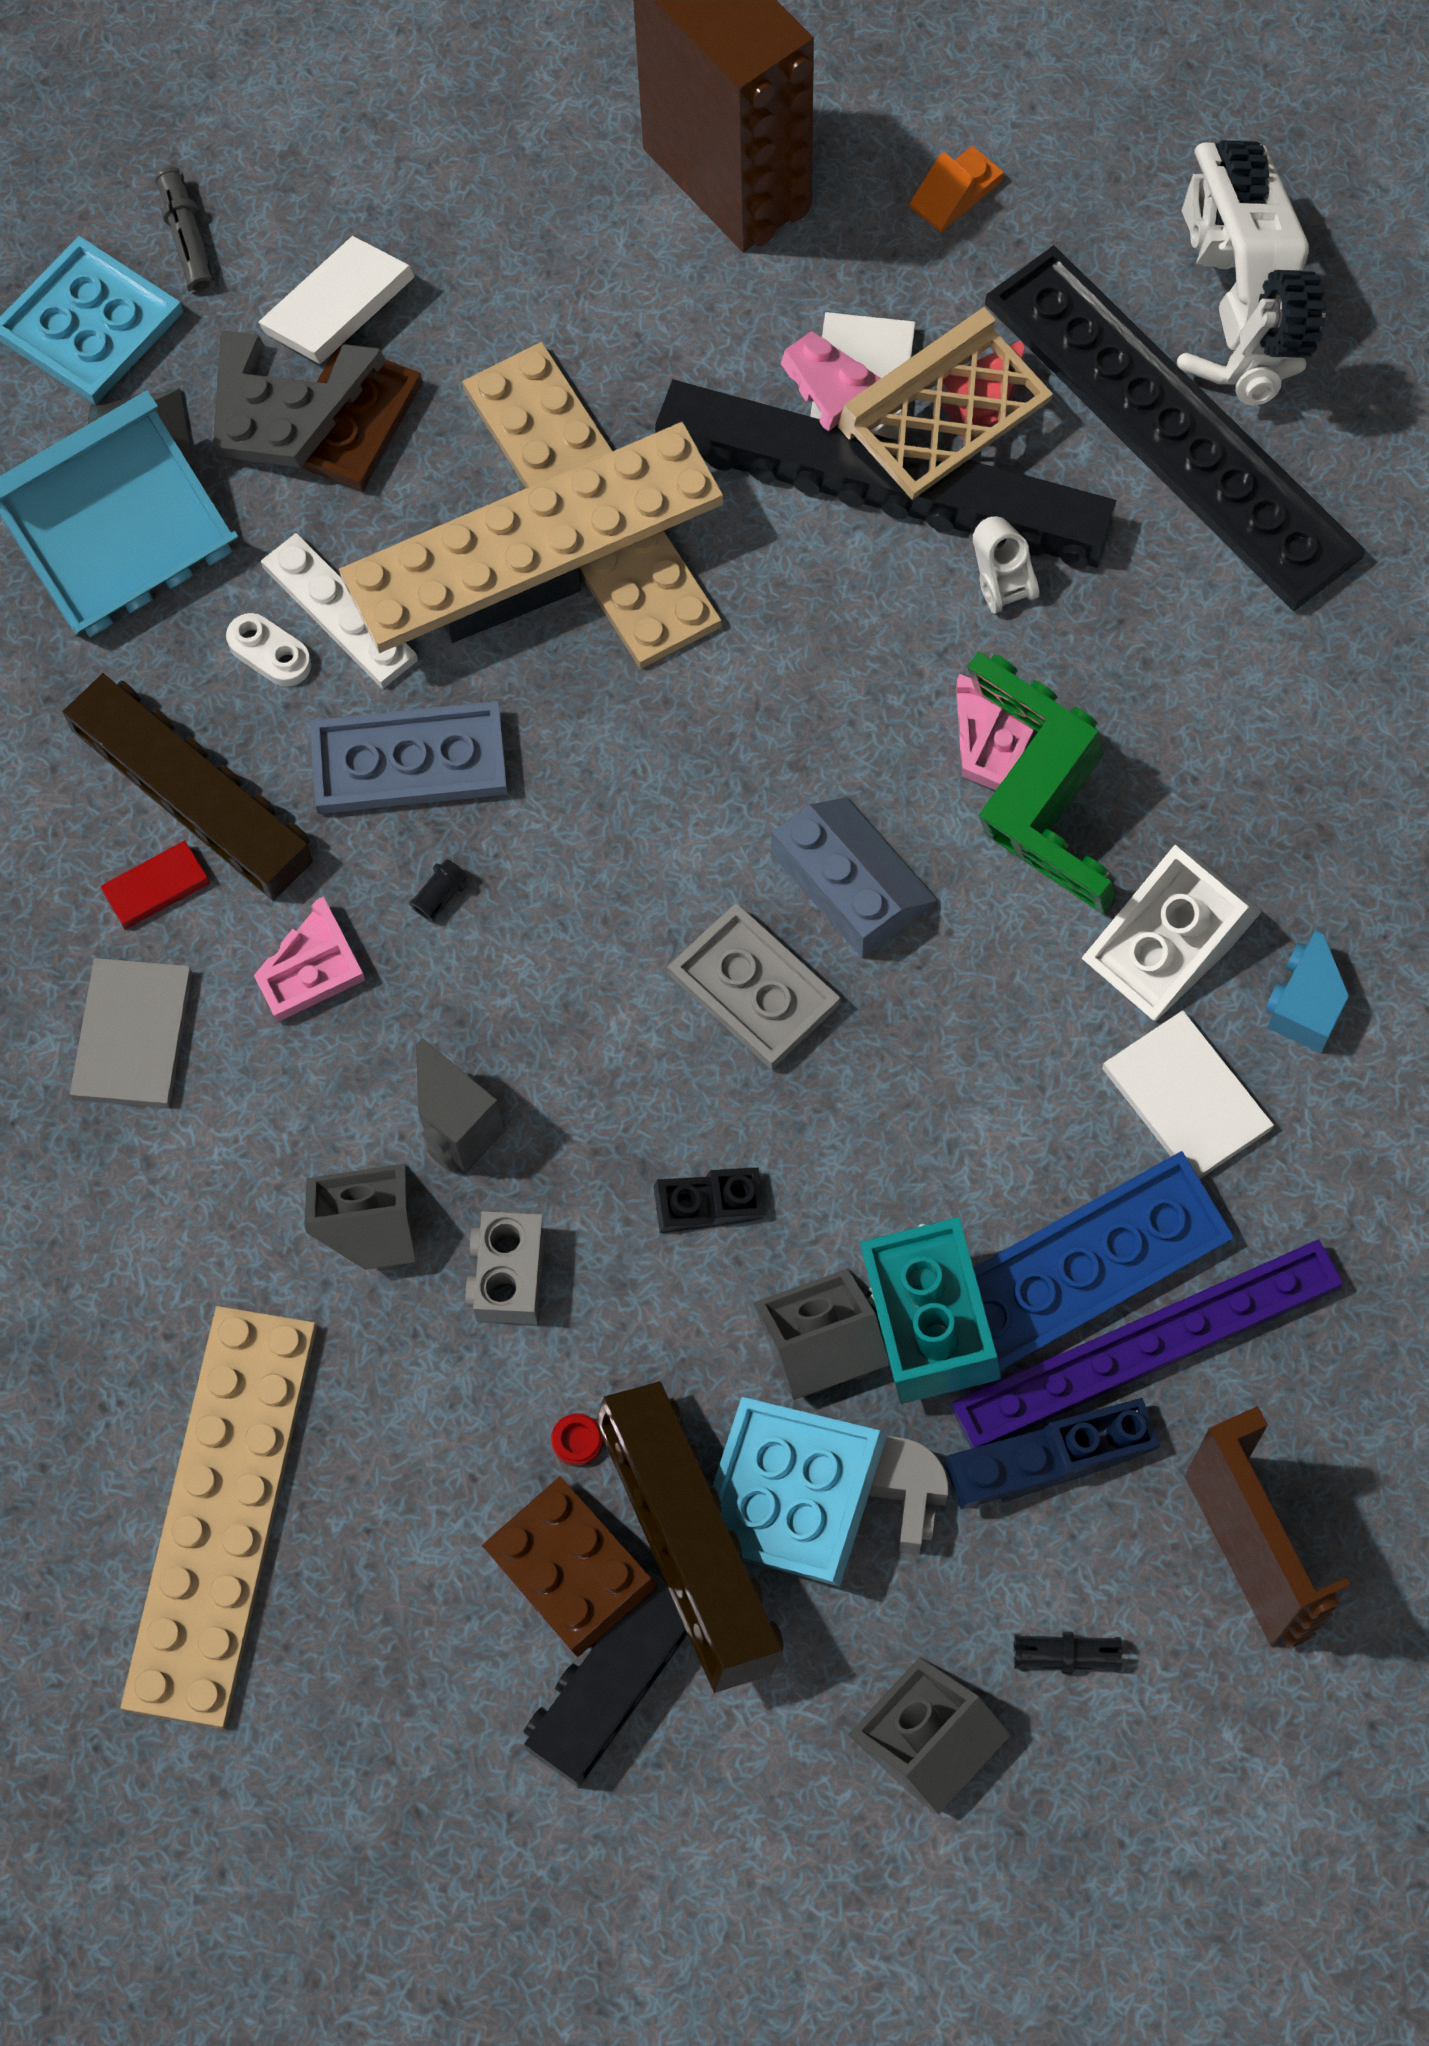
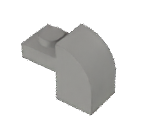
M887 1436L869 1496L904 1501L899 1552L919 1554L922 1540L932 1541L935 1510L926 1509L925 1506L926 1504L946 1506L948 1481L940 1461L928 1448L910 1439Z

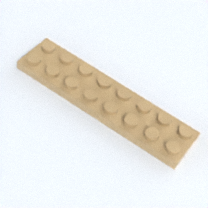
M542 342L462 381L463 390L525 488L612 452ZM664 531L578 567L581 577L640 669L722 627L720 617Z
M680 422L341 567L339 571L380 654L723 505V494L683 422Z
M220 1306L215 1308L120 1709L123 1712L226 1730L317 1326L315 1322Z

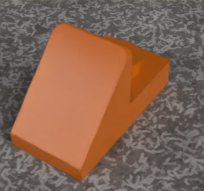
M973 145L955 160L943 152L938 156L913 196L909 207L941 233L1001 183L1004 171Z

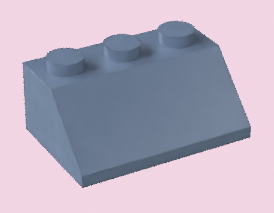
M847 797L809 804L771 832L772 855L862 959L938 903V900Z

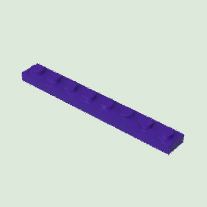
M1320 1239L953 1401L951 1408L971 1449L998 1442L1335 1292L1341 1288L1343 1282Z

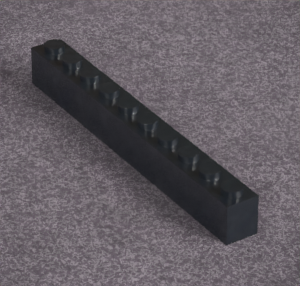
M672 379L655 424V432L657 433L683 422L703 460L715 469L726 471L734 468L749 472L752 477L762 482L771 483L778 480L793 484L797 490L809 495H815L819 492L838 497L844 504L853 507H860L863 504L882 509L885 514L896 519H905L909 516L924 520L932 528L940 531L956 529L971 533L973 536L975 528L981 521L988 517H1001L1009 522L1026 539L1031 556H1038L1042 553L1061 558L1065 564L1074 568H1084L1086 566L1098 568L1113 522L1117 501L1115 499L967 460L912 500L856 436L849 440L838 428L839 424L828 431L822 427L819 422L820 419ZM873 434L880 442L898 444V440ZM905 442V444H904V445H907V446L920 447V446L913 445V444H909V443H906V442ZM903 456V468L914 481H917L929 472V460ZM936 461V466H938L942 462Z

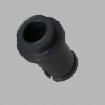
M445 859L442 864L436 863L433 866L435 873L418 894L409 901L412 909L431 923L435 921L436 916L457 891L463 892L466 888L464 882L467 880L468 875L457 864L448 859Z

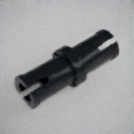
M1062 1631L1061 1637L1020 1636V1634H1014V1669L1054 1668L1061 1669L1062 1674H1073L1074 1669L1115 1670V1672H1120L1122 1666V1653H1119V1650L1122 1648L1121 1637H1074L1073 1632Z

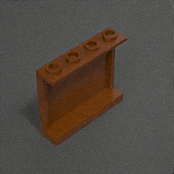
M1256 1406L1208 1429L1185 1478L1270 1646L1285 1641L1289 1649L1317 1635L1315 1631L1325 1625L1323 1621L1333 1616L1332 1611L1342 1605L1339 1598L1351 1584L1346 1577L1315 1591L1248 1461L1268 1426L1259 1407Z

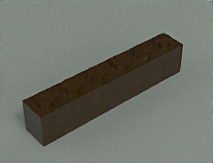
M102 673L62 711L71 731L264 895L274 901L313 863L308 848L310 840L307 835L294 823L289 822L285 826L274 816L276 814L274 808L261 795L255 793L251 797L240 788L242 786L241 781L229 768L221 765L217 769L206 759L208 758L206 751L193 738L188 736L183 740L174 733L173 724L161 711L154 708L149 712L139 703L141 698L130 685L122 680L116 684L107 675Z
M661 1381L604 1396L596 1424L713 1692L716 1693L772 1675L784 1647L781 1631L774 1621L769 1622L763 1609L760 1585L755 1576L748 1575L741 1560L742 1549L738 1536L733 1530H728L721 1516L722 1508L719 1494L713 1485H707L701 1471L702 1463L699 1450L693 1441L688 1442L681 1427L682 1417L677 1402L674 1398H668Z

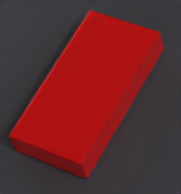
M184 840L106 882L100 888L124 930L210 883Z

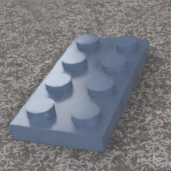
M499 701L309 720L315 807L318 814L508 795Z

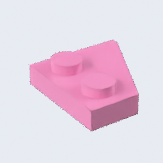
M812 331L785 349L781 365L789 377L798 384L799 392L805 401H814L822 412L819 422L828 431L839 424L845 403L881 379L863 364L855 361L830 344L829 341Z
M959 674L956 683L961 774L963 778L996 791L1030 744L1035 731L976 693L971 678Z
M324 896L314 902L311 906L313 912L297 931L292 929L281 942L279 951L274 956L269 957L254 974L256 982L276 1022L282 1021L365 981L363 972Z

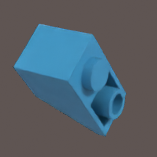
M1315 930L1307 946L1299 942L1297 943L1285 968L1293 972L1287 986L1277 983L1265 1010L1273 1013L1267 1027L1268 1029L1322 1053L1349 996L1324 934Z

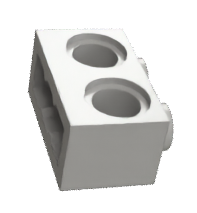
M481 1212L480 1228L472 1227L470 1236V1257L477 1258L476 1276L467 1277L465 1296L466 1306L473 1307L477 1322L538 1325L545 1224L542 1214ZM504 1236H514L520 1240L518 1247L511 1252L501 1253L494 1249L495 1243ZM509 1284L516 1288L513 1297L507 1301L497 1302L489 1297L491 1291L498 1285Z

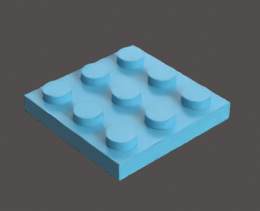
M78 236L0 316V342L96 405L184 311L179 300Z
M741 1397L713 1482V1486L720 1497L721 1516L728 1530H733L740 1541L742 1549L741 1560L840 1587L887 1436L880 1430Z

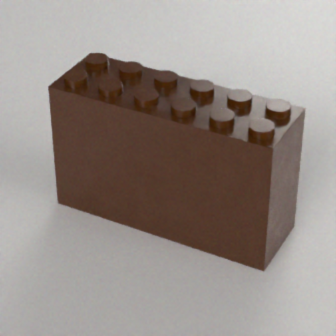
M633 0L643 149L743 253L754 245L762 246L774 236L776 229L789 220L791 222L799 221L807 214L812 205L814 37L777 0Z

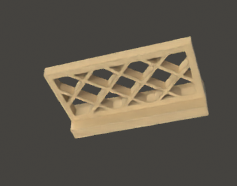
M985 307L844 404L838 428L849 440L856 436L912 500L1052 399L1053 393L994 330L993 327L996 319ZM991 347L1002 359V370L976 367L977 355ZM970 361V366L964 365ZM949 375L968 377L967 395L943 392V379ZM975 379L1001 382L1000 399L974 396ZM1008 383L1025 385L1035 397L1026 403L1007 400ZM934 385H936L935 390H929ZM915 399L934 402L933 419L907 416L908 404ZM941 403L966 406L965 424L939 420ZM973 407L999 411L998 423L993 427L972 425ZM901 409V414L896 415L895 413ZM1006 412H1012L1007 417H1005ZM879 424L899 426L898 444L880 442L870 430ZM906 427L932 431L931 447L922 448L904 445ZM938 432L964 435L963 448L958 452L937 450ZM971 436L977 437L971 442ZM903 456L929 460V472L917 481H914L903 468ZM936 461L942 462L941 464L936 466Z

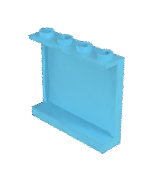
M148 390L0 476V517L75 636L86 631L88 636L92 637L111 626L113 621L110 615L121 608L126 607L128 612L132 613L153 600L150 591L163 583H166L169 590L180 585L193 576L189 568L203 559L211 566L233 552L229 544L238 537L235 530L230 532L155 411L157 404Z

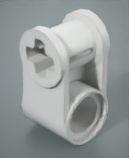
M994 516L981 521L973 533V545L980 571L981 590L991 612L994 614L1001 612L1004 605L1026 597L1029 600L1037 599L1039 597V586L1032 568L1029 546L1026 539L1004 518ZM1006 539L1005 544L1000 549L994 551L997 544Z

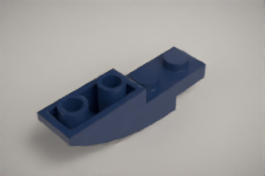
M1139 1398L1050 1422L1042 1430L950 1454L944 1460L962 1510L998 1499L1006 1502L1129 1461L1156 1450L1161 1445L1144 1400Z

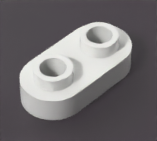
M247 613L238 616L229 624L226 639L232 654L273 683L285 687L294 686L301 683L308 676L311 670V659L306 646L259 614ZM246 631H257L251 638L242 637ZM283 655L293 656L289 662L281 663L278 661Z

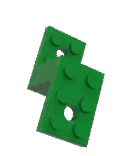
M978 651L967 666L976 693L1037 733L978 814L987 837L1105 916L1116 901L1112 881L1107 878L1110 872L1089 856H1085L1082 861L1067 851L1069 844L1050 830L1104 755L1099 730L1095 728L1098 723L1092 716L1078 707H1073L1069 711L1055 702L1058 696L1041 682L1034 680L1029 685L1015 675L1018 672L1017 668L1005 658L994 654L990 659Z

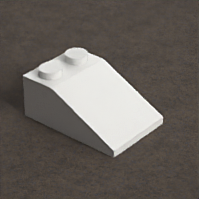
M1174 845L1084 954L1082 959L1153 1021H1157L1234 946L1262 911L1192 852Z

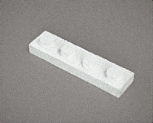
M297 533L261 560L263 569L382 689L418 661L417 654L406 643L379 654L342 578Z

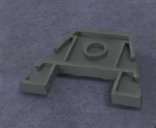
M222 331L220 336L213 448L221 458L301 468L335 426L334 416L346 402L353 403L363 391L360 386L371 370L377 373L385 362L380 348L343 344L327 383L253 375L265 347L260 336L257 334Z

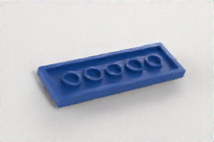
M1183 1151L1178 1152L973 1267L1000 1371L1234 1239V1236Z

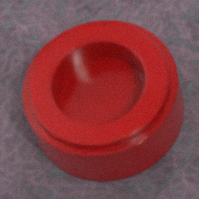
M574 1413L563 1417L556 1423L551 1434V1443L555 1455L561 1462L573 1467H582L592 1463L599 1456L603 1447V1438L593 1418L585 1414Z

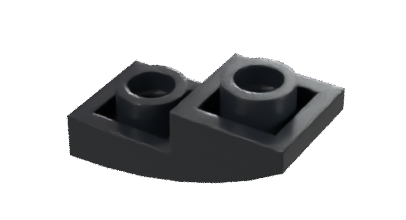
M759 1167L710 1170L706 1177L657 1179L653 1186L659 1233L743 1223L761 1219L765 1216Z

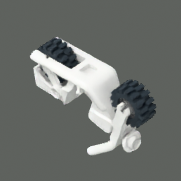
M1221 140L1216 144L1205 142L1199 144L1194 152L1203 174H1193L1181 211L1190 231L1191 244L1193 248H1197L1199 253L1196 264L1220 269L1235 267L1236 283L1225 294L1219 305V313L1227 346L1235 351L1229 358L1227 366H1221L1190 353L1181 354L1177 358V366L1182 371L1217 384L1236 385L1235 392L1242 403L1251 406L1261 405L1270 401L1278 394L1281 389V380L1303 372L1307 364L1304 358H1309L1312 356L1311 353L1316 352L1318 348L1316 342H1321L1323 334L1320 329L1325 326L1326 313H1322V310H1326V301L1321 299L1325 294L1324 286H1319L1321 278L1319 275H1316V272L1303 271L1309 254V244L1267 147L1260 145V142Z

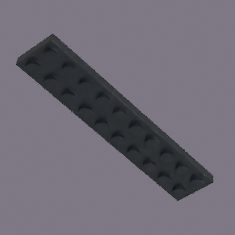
M1055 245L986 294L985 305L1293 612L1363 558L1365 549L1187 374L1179 369Z

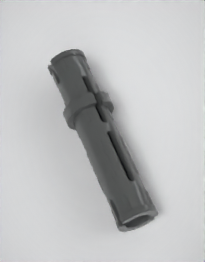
M176 167L165 168L156 174L155 181L164 204L162 217L164 222L171 228L186 278L187 289L192 294L213 290L216 286V280L213 277L197 225L198 209L196 203L189 198L183 172Z

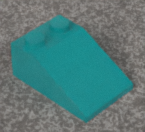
M960 1217L860 1242L900 1404L1001 1380L997 1354Z

